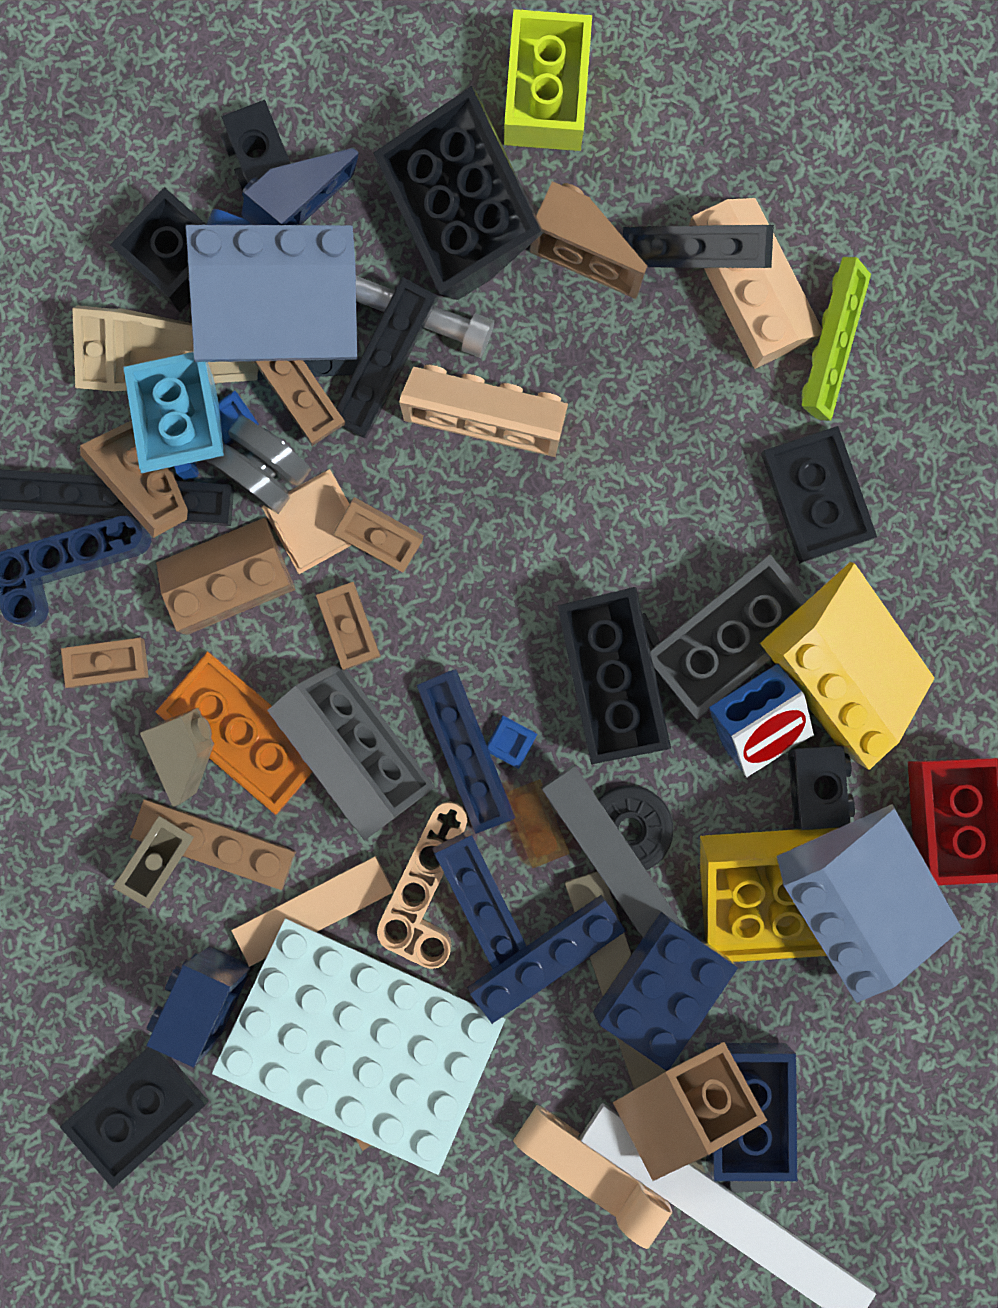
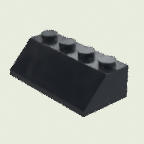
M627 588L557 605L591 765L671 749L637 588Z

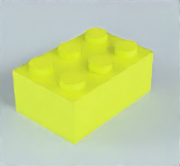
M513 9L504 145L581 151L592 15Z

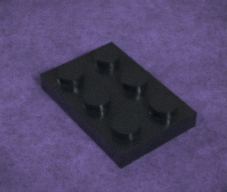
M839 426L766 449L761 453L799 564L877 538Z
M148 1047L66 1120L60 1128L110 1187L114 1189L209 1101L171 1057Z

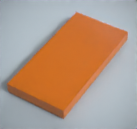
M208 651L156 710L159 716L164 720H168L199 708L202 717L208 721L212 731L211 738L214 746L209 758L275 815L282 810L313 773L267 711L272 705Z

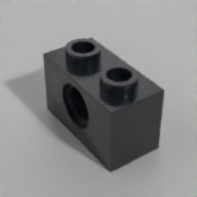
M265 100L221 116L227 131L221 133L220 136L228 156L237 155L241 166L235 168L234 171L242 191L253 178L257 177L260 179L272 168L291 164ZM255 149L265 150L260 157H249L250 153Z
M844 746L793 748L787 751L794 828L799 830L840 828L849 824L850 817L855 815V802L853 795L848 793L847 777L851 776L852 766L849 754L844 753ZM821 776H825L830 783V791L823 798H819L814 791L815 781Z

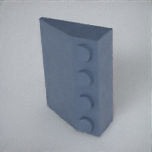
M186 225L194 362L357 359L356 271L353 226Z
M893 804L777 856L785 889L856 1003L897 986L962 929Z

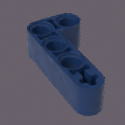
M118 516L1 551L0 609L4 618L17 625L37 627L46 620L49 613L43 584L139 556L150 547L151 535L135 518ZM128 529L136 532V534L130 537V544L120 540L128 536ZM108 536H110V537H112V538H114V539H116V540L111 541ZM97 538L99 544L97 552L91 557H86L85 545L88 541ZM58 550L60 553L59 563L49 569L47 557L52 551ZM19 561L21 572L17 578L11 580L9 577L10 566ZM30 599L32 603L31 612L28 616L22 618L19 613L20 605L24 600Z

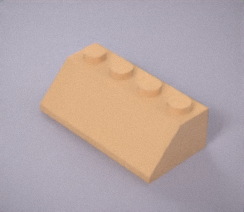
M756 198L727 199L692 216L689 226L769 224ZM774 233L772 268H704L754 369L820 338L822 328Z
M424 365L423 369L413 366L399 401L404 421L556 457L568 403L561 402L559 396L546 392H540L538 396L523 393L521 387L509 383H501L500 387L485 384L483 378L472 374H463L462 378L447 375L445 369L434 365Z

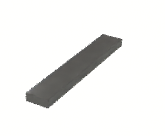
M574 764L540 787L642 938H644L661 911L683 926Z

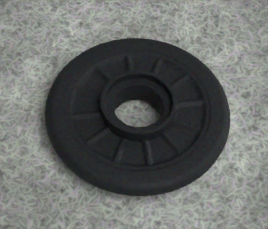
M633 785L613 788L599 797V802L618 830L620 823L626 818H635L640 823L641 833L635 840H626V842L645 870L658 864L667 854L674 832L670 811L663 800L652 791Z

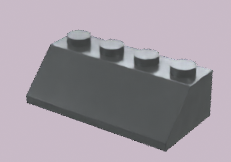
M340 662L295 685L267 710L364 841L435 788L347 670H342Z

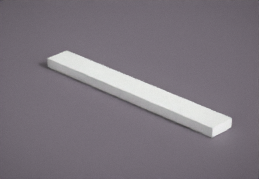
M604 1103L600 1105L581 1134L580 1140L822 1308H868L876 1293L871 1287L717 1181H713L710 1176L691 1163L652 1181L619 1114Z

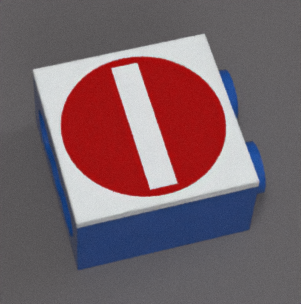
M776 664L709 707L722 746L746 778L814 735L804 693L779 664Z

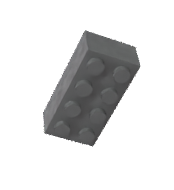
M771 555L767 556L650 650L657 682L689 721L697 720L709 710L710 706L724 698L771 659L760 643L807 601V598Z

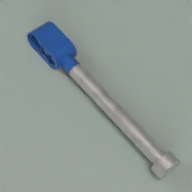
M218 209L211 211L206 223L207 225H252L243 218ZM356 276V301L385 312L395 290ZM434 306L424 328L462 342L463 352L481 358L492 334L494 320L476 313L469 320Z

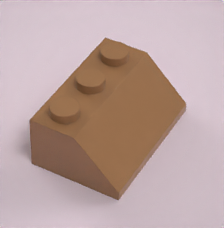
M266 517L156 562L161 595L176 632L185 635L296 590Z

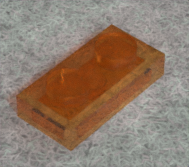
M540 779L505 792L515 815L514 823L532 868L570 854L549 800L540 788L543 786Z

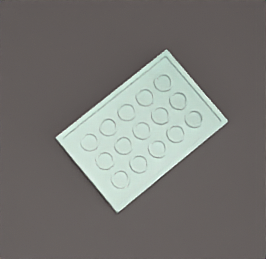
M285 918L212 1074L439 1175L506 1019L502 1017L491 1024L479 1006Z

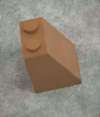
M725 1042L664 1072L613 1102L652 1181L713 1153L767 1121Z

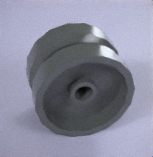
M239 415L228 430L230 439L245 452L240 454L230 446L223 444L224 456L206 459V461L261 504L279 514L290 499L288 491L274 479L275 475L291 485H300L312 469L279 437L243 415Z

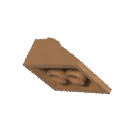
M552 181L536 215L544 233L531 244L530 253L636 299L647 265L590 197L584 195L581 189L572 184L564 183L560 185Z

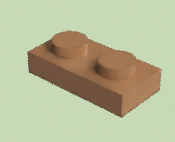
M355 497L352 499L334 532L335 536L403 573L422 543L424 536Z
M354 582L316 595L342 670H347L381 657Z
M143 638L61 648L65 688H78L149 678L145 641Z

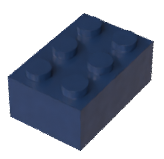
M661 911L594 1009L593 1014L601 1027L668 1071L738 967L727 956Z
M210 946L199 954L195 953L191 960L186 959L181 967L176 966L165 987V990L171 993L163 1007L158 1006L155 1009L147 1025V1030L152 1032L146 1046L194 1068L220 1040L253 966L249 967L248 963Z
M705 1043V1051L721 1043ZM725 1043L767 1121L706 1156V1167L713 1181L798 1182L796 1053L786 1043Z

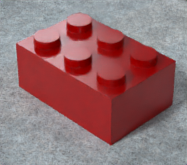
M998 758L907 761L913 841L938 886L998 883Z

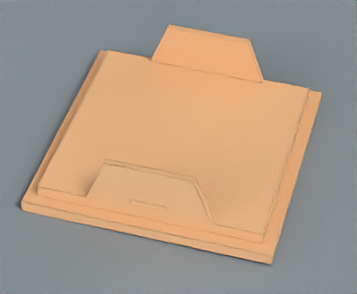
M330 469L289 491L290 499L279 514L264 505L262 506L299 574L352 545L334 535L336 527L350 504Z

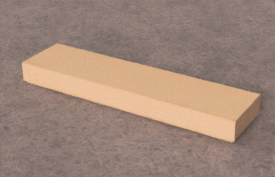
M374 856L231 931L250 967L267 958L285 918L318 932L393 893L394 890L377 856Z

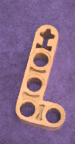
M452 801L443 802L433 811L377 929L378 940L382 946L429 969L439 968L449 959L452 945L446 931L422 919L444 872L440 865L430 867L424 864L421 859V851L427 846H438L444 843L439 838L428 836L430 830L437 835L443 825V821L438 818L440 813L447 814L450 809L457 812L456 820L461 822L459 827H450L445 839L450 840L465 831L468 821L467 813L460 804ZM414 882L423 886L426 895L424 900L419 903L409 902L403 892L405 885ZM391 920L402 921L407 927L408 933L406 937L402 939L391 938L386 932V924ZM434 937L443 943L444 951L441 955L431 957L424 953L422 943L427 938Z
M536 1105L514 1138L515 1145L537 1163L615 1216L619 1229L629 1239L639 1246L649 1249L672 1214L669 1201L584 1144L578 1137L580 1134L578 1131L545 1108Z

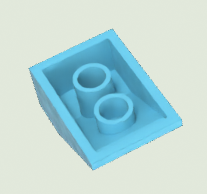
M194 352L123 367L141 473L224 456L220 408L214 377L208 362H194Z

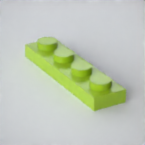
M842 257L839 271L833 277V293L829 307L825 310L822 317L823 329L819 344L813 350V366L810 377L802 390V407L819 420H832L871 273L857 257Z

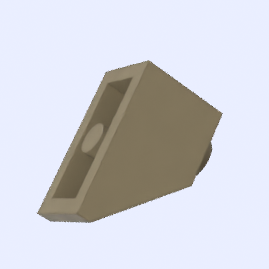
M199 708L162 721L140 733L172 807L180 805L197 793L214 746L211 738L210 724L202 717Z
M158 816L113 888L149 909L194 836Z

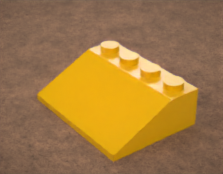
M849 562L760 643L774 663L779 664L804 693L808 708L836 745L844 746V753H848L850 759L868 770L900 742L934 680V676L853 562Z
M838 828L700 836V878L705 942L727 956L732 962L827 956L785 889L777 856Z

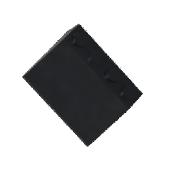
M470 86L373 152L439 293L444 296L459 300L484 285L544 233L473 86Z

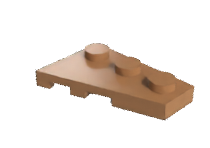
M132 420L80 445V456L153 538L187 520L188 510L173 473L169 472L168 468L141 473Z

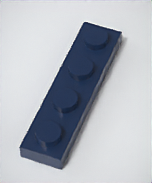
M457 670L448 671L418 684L417 688L475 834L513 820L515 815Z
M470 830L432 848L492 969L525 948L526 944Z
M600 895L467 988L477 1005L491 1024H493L619 937L626 930L603 896Z

